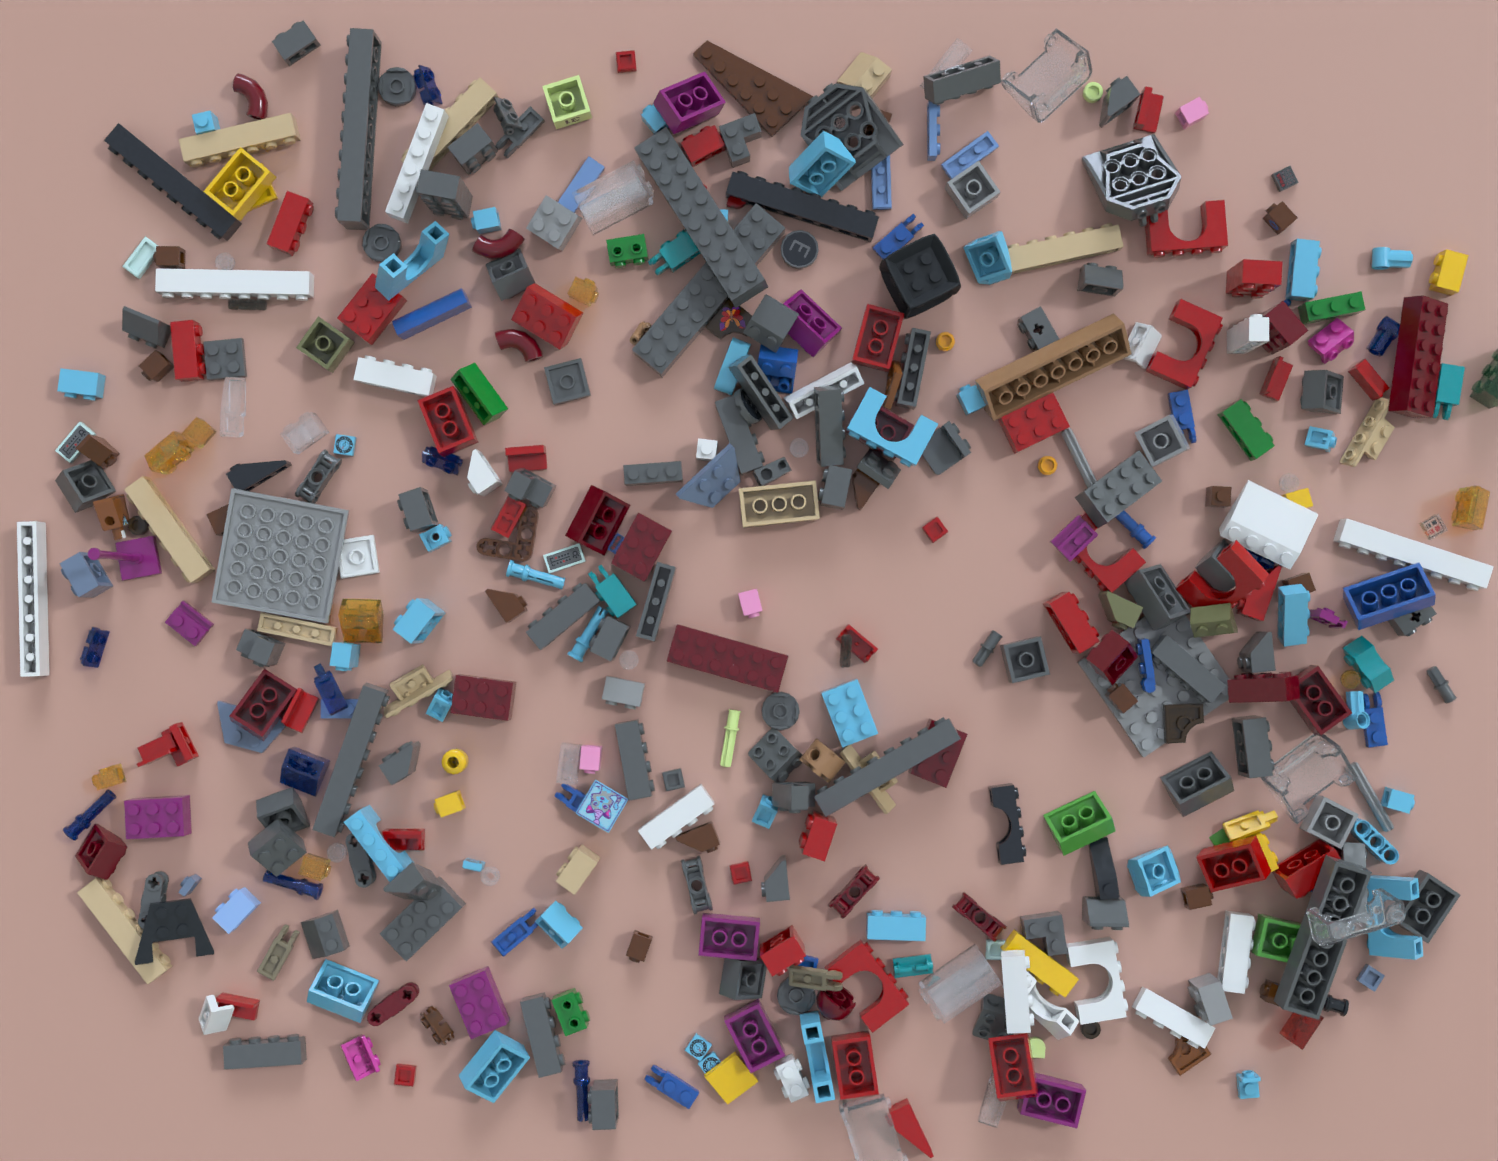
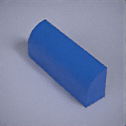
M460 288L393 320L392 323L397 335L405 340L472 308L465 291Z

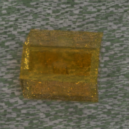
M173 431L144 456L152 472L166 475L174 472L177 469L176 466L181 461L188 460L192 456L191 453L194 451V448L181 433Z
M1480 486L1459 488L1455 497L1457 502L1456 508L1452 513V526L1470 530H1482L1490 491Z
M342 599L338 617L344 642L382 643L384 613L381 600Z

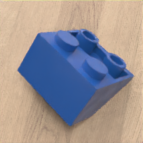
M761 344L758 358L759 367L776 392L792 394L798 349L780 347L775 353Z

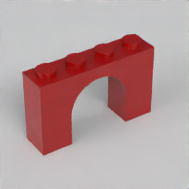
M1225 200L1205 201L1200 206L1202 230L1199 237L1192 241L1181 240L1171 232L1168 210L1158 213V222L1155 223L1151 222L1150 215L1147 216V224L1145 226L1147 255L1160 258L1164 257L1165 254L1182 256L1186 252H1191L1192 255L1202 254L1203 251H1210V253L1222 252L1228 246Z
M1183 299L1177 301L1168 320L1180 324L1193 332L1197 340L1196 352L1191 359L1181 361L1157 351L1153 354L1145 371L1185 390L1192 388V386L1195 387L1199 380L1198 372L1204 368L1207 362L1205 358L1207 352H1211L1215 342L1213 339L1215 335L1220 333L1223 324H1221L1223 317Z
M1086 512L1080 515L1094 531L1097 529ZM1087 546L1073 559L1077 564L1081 563L1086 568L1084 572L1091 579L1094 577L1101 591H1109L1111 593L1146 563L1134 548L1128 549L1114 563L1107 566L1094 562L1088 554Z
M1235 540L1224 548L1217 557V560L1233 576L1236 584L1235 589L1231 591H1218L1209 586L1194 570L1180 581L1176 590L1192 607L1230 603L1231 607L1234 608L1238 603L1237 601L1247 599L1252 594L1251 591L1254 589L1260 590L1267 583L1265 580L1269 573Z
M860 939L824 968L828 971H841L843 977L840 980H832L839 983L844 982L851 975L859 971H869L880 978L882 981L880 996L860 1012L861 1019L873 1033L909 1005L907 1000L909 996L903 988L899 990L896 986L897 980L892 973L887 974L883 969L885 967L883 961L879 957L875 958L872 952L874 950L868 942L864 943Z

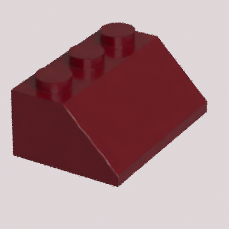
M591 485L565 536L605 556L630 504Z

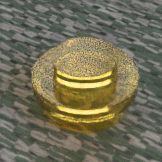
M1347 670L1341 675L1340 680L1345 688L1354 689L1359 686L1361 676L1355 670Z

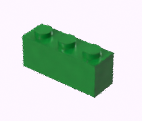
M1362 291L1305 302L1298 306L1300 320L1303 325L1356 315L1366 310Z
M475 362L459 369L450 379L484 426L499 419L508 410L504 401Z
M1240 399L1217 415L1249 460L1253 461L1275 445L1273 444L1272 436L1268 432L1265 433L1261 427V421L1250 412L1251 408L1248 403Z

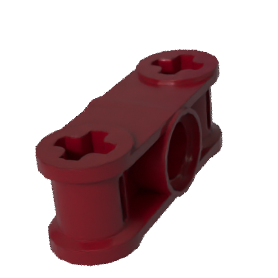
M865 864L842 891L830 901L828 906L830 908L833 907L840 914V917L844 919L862 897L876 885L880 877L875 876ZM852 887L859 888V893L856 896H850L849 890Z
M963 892L962 898L956 905L953 904L952 908L996 942V937L1007 926ZM977 913H984V918L981 921L975 920Z
M413 982L406 983L397 991L385 997L368 1013V1023L372 1026H379L401 1012L419 995L418 985ZM411 990L412 994L407 995L406 992ZM379 1013L381 1016L376 1018L375 1014Z

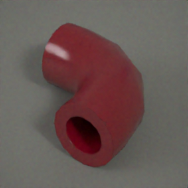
M237 73L233 80V90L247 98L249 104L246 115L257 120L266 119L268 101L265 91L256 80Z
M508 229L506 234L497 240H491L481 235L475 241L472 252L488 259H502L513 254L523 244L525 238L512 229Z
M516 329L495 332L496 340L501 350L507 348L519 350L526 363L543 358L542 351L536 340L526 332Z

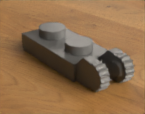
M531 106L519 117L523 128L516 127L512 135L504 133V136L495 145L499 150L507 144L508 140L512 142L510 147L504 152L506 158H509L517 148L519 149L545 122Z

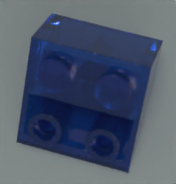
M297 747L289 748L281 767L280 783L316 797L330 760Z

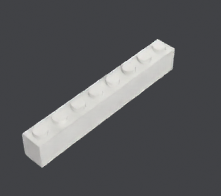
M156 269L155 292L161 294L163 298H174V295H181V298L193 299V296H200L202 299H212V296H219L220 299H231V296H235L242 300H250V297H258L259 300H269L270 297H277V300L296 298L299 301H307L308 298H314V275L310 271Z
M1347 518L1340 519L1333 540L1339 543V546L1342 548H1356L1360 554L1369 555L1371 553L1376 555V559L1382 561L1389 559L1394 561L1393 564L1405 567V565L1410 566L1420 562L1423 570L1429 572L1431 577L1437 579L1444 577L1449 579V583L1455 585L1462 583L1467 585V589L1474 591L1487 589L1494 567Z
M38 521L17 522L20 677L47 676L50 674L46 523Z

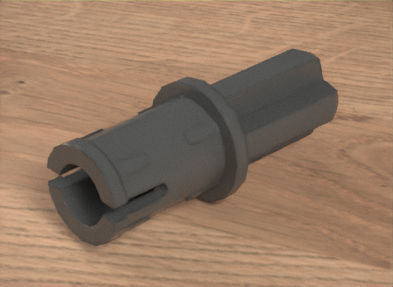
M992 630L984 644L981 643L982 647L972 660L974 664L981 667L989 655L994 653L993 649L1002 638L999 633Z
M1437 666L1429 668L1427 674L1435 685L1434 689L1439 691L1446 704L1454 701L1457 697L1448 685L1449 681L1444 679Z

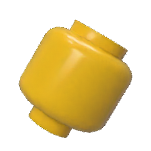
M456 748L447 751L443 755L441 762L443 769L447 773L459 774L466 769L469 761L467 754L463 750Z

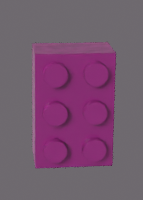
M705 71L660 90L653 102L673 134L719 115L726 103Z
M190 795L131 798L124 801L126 839L180 837L192 833Z
M703 913L698 956L757 961L760 918Z
M489 966L455 979L450 983V990L470 1039L507 1025L510 1018Z
M759 999L724 1016V1022L750 1073L785 1056V1049Z
M1035 1072L1039 1097L1019 1099L1017 1104L1019 1113L1077 1129L1086 1095L1084 1086L1080 1083Z

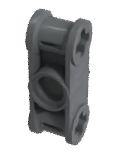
M326 449L323 450L304 481L297 488L295 496L315 504L333 474L339 469L342 459H336ZM321 473L322 480L315 482V476Z
M351 833L345 840L349 862L356 884L359 887L366 888L376 880L373 860L359 842L353 841L355 836ZM362 876H369V879H363Z
M700 855L695 859L681 860L694 915L699 911L713 910ZM699 880L702 883V888L699 890L694 889L692 882Z
M163 871L151 874L145 880L138 919L139 926L142 929L144 928L150 903L166 901L169 877Z

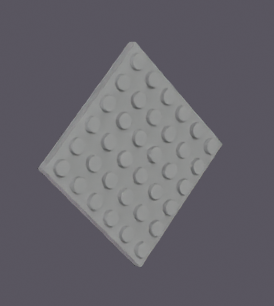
M231 488L211 602L329 623L349 510Z
M1144 616L1137 621L1134 629L1127 628V630L1119 633L1121 637L1131 644L1135 652V644H1138L1137 639H1148L1151 649L1162 635H1167L1221 680L1226 687L1212 703H1203L1204 716L1229 700L1228 676L1202 638H1194L1190 621L1186 616L1156 631L1149 625L1147 618ZM1138 655V658L1115 682L1117 684L1123 683L1138 700L1135 705L1122 714L1117 711L1105 696L1108 692L1107 688L1111 684L1094 671L1086 659L1087 656L1077 662L1142 757H1146L1165 743L1163 704L1202 703L1195 697V692L1191 689L1189 691L1180 685L1181 681L1177 677L1172 678L1165 672L1166 668L1160 664L1158 666L1154 662L1155 691L1152 693L1143 691L1140 685L1143 674L1139 673L1138 663H1141L1140 655Z

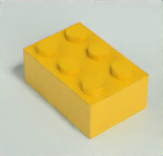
M240 147L203 192L241 221L277 177Z

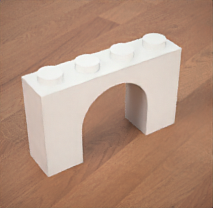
M1104 937L1066 944L1068 952L1066 958L1070 967L1099 964L1106 968L1109 977L1108 986L1101 995L1095 998L1074 1001L1076 1017L1079 1023L1083 1025L1127 1017L1128 1003L1123 998L1125 985L1123 980H1120L1119 975L1122 972L1120 961H1117L1116 953H1119L1117 942H1114L1111 937Z

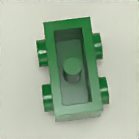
M644 234L606 240L610 265L615 266V268L626 267V264L630 263L642 265L645 264V261H649Z
M572 988L553 996L551 1001L565 1037L588 1027L590 1016L588 1011L582 1007L583 998L580 992Z

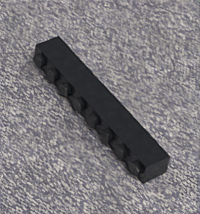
M118 123L104 141L110 145L108 149L116 156L120 153L124 157L123 162L131 168L133 166L137 167L139 175L146 180L148 178L153 180L152 185L160 192L164 189L168 193L167 198L175 204L177 202L181 203L183 211L190 216L192 213L197 216L196 221L204 228L208 225L213 229L210 233L219 240L224 238L228 241L242 225L241 222L121 124Z
M732 171L726 191V198H730V196L737 197L750 206H754L757 203L764 210L871 242L879 219V216H876V213L873 211L865 210L863 212L857 210L858 208L854 205L848 204L844 206L834 199H821V196L818 194L810 193L808 195L798 188L788 189L782 183L774 182L772 184L759 176L755 178L749 177L743 171H737V173Z

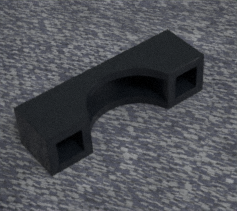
M1012 783L989 786L991 805L1003 810L1009 822L1005 837L996 843L998 862L1001 865L1024 862L1026 848L1025 845H1022L1021 837H1024L1023 827L1019 826L1021 809L1017 807L1016 799H1019L1018 788H1015Z

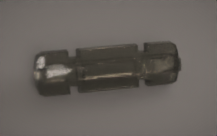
M229 299L228 308L232 310H238V308L241 310H266L267 301L264 299H257V301L254 299Z
M844 634L841 637L840 666L848 668L851 664L852 636Z

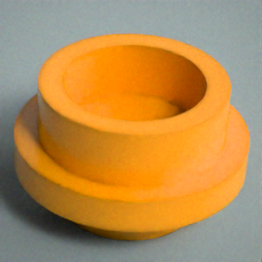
M942 332L936 338V346L941 351H949L955 344L953 335L948 332Z
M1044 456L1038 462V470L1044 475H1051L1057 469V462L1051 456Z

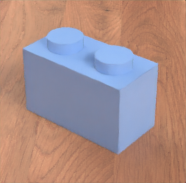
M246 887L240 890L236 888L228 896L230 900L226 904L224 902L215 909L216 914L212 918L228 934L233 932L261 904Z

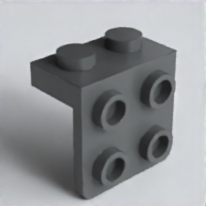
M950 421L933 433L922 453V456L936 475H940L971 453L969 450L971 449L970 444L966 439L962 440L958 434L960 433L959 428L955 423L951 424Z
M773 728L748 752L752 760L774 782H784L789 774L802 764L799 759L803 754L777 729Z
M983 993L981 997V1012L972 1030L974 1036L988 1040V1038L1014 1035V1033L1007 1034L1004 998Z

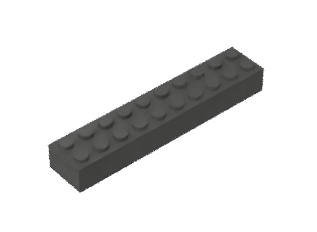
M350 28V35H347L346 39L349 52L345 56V63L348 67L347 73L344 74L346 92H343V103L345 104V111H342L341 114L344 126L340 132L342 149L339 150V160L341 161V169L339 168L337 173L340 185L336 190L338 207L335 208V218L346 229L368 230L370 226L382 42L373 29Z
M667 127L634 147L644 166L735 308L768 288L759 269Z
M756 203L733 231L757 266L785 234V227ZM707 263L701 267L632 349L637 357L662 378L729 298Z

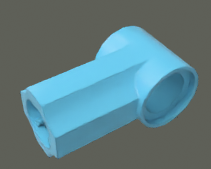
M1388 247L1372 249V269L1384 270L1411 267L1413 261L1411 251L1390 250Z
M1363 691L1346 692V704L1352 714L1343 720L1345 728L1349 730L1367 728L1370 724V717L1364 711Z

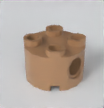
M817 738L799 759L828 783L831 782L846 763Z

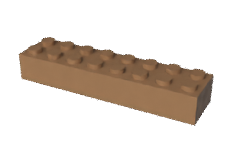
M1113 313L975 380L977 388L986 404L984 410L995 421L1131 355L1125 325Z

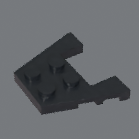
M191 898L150 903L135 957V965L153 963L152 943L194 937L196 957L214 954V949Z

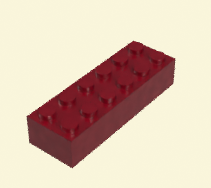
M1424 295L1404 297L1389 400V412L1411 418H1433L1448 303Z
M680 624L676 626L667 657V662L776 693L779 692L788 660V655Z

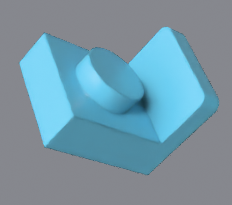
M1310 426L1304 445L1330 453L1331 448L1336 446L1337 437H1335V433L1331 430Z
M439 688L425 714L443 722L452 705L453 694L448 690Z
M762 795L758 808L752 818V822L768 829L779 807L772 806V796Z
M1244 1070L1242 1073L1236 1074L1238 1097L1240 1099L1259 1098L1258 1082L1261 1081V1077L1252 1070Z

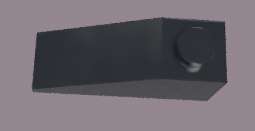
M286 460L239 463L232 466L230 472L226 473L235 489L251 491L292 466V464Z
M1103 837L1088 844L1096 897L1100 900L1120 897L1108 838Z

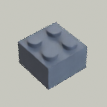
M78 552L59 563L62 567L61 572L63 576L69 580L72 585V592L78 597L94 598L113 587L99 560H91L86 552Z

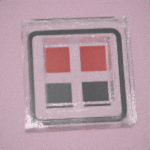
M1435 514L1419 523L1428 540H1432L1448 531L1439 514Z

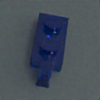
M321 663L314 666L318 675L314 678V683L329 714L332 716L348 708L347 702L330 670L325 672Z

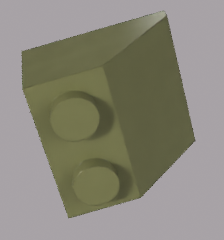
M1109 591L1099 592L1098 596L1107 620L1112 622V626L1120 630L1134 629L1143 607Z
M1230 603L1191 608L1190 625L1194 638L1238 633Z

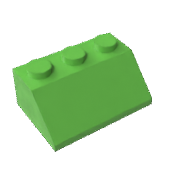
M1096 791L1043 815L1063 856L1116 831L1113 819Z

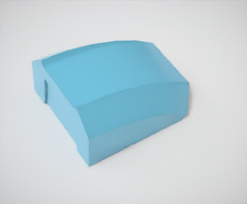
M1002 231L977 238L963 247L979 284L991 285L1010 278L1012 274L1011 260Z
M1168 845L1128 860L1127 868L1129 869L1135 890L1143 897H1151L1181 882L1179 870Z

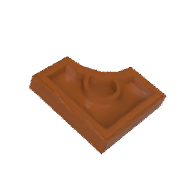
M892 361L887 374L884 393L887 397L883 402L884 408L887 409L892 407L902 377L899 361Z
M1175 1036V1048L1168 1057V1060L1178 1075L1181 1076L1211 1055L1208 1048L1204 1049L1199 1046L1197 1049L1187 1043V1038L1181 1036L1179 1039Z

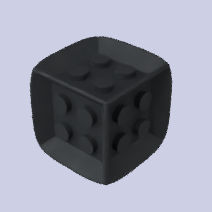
M936 234L922 237L896 250L884 258L879 266L884 283L899 312L904 313L905 319L939 305L952 295L957 294L961 288L954 264Z

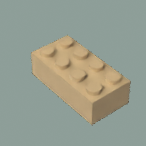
M816 480L739 488L743 528L816 521L820 519Z

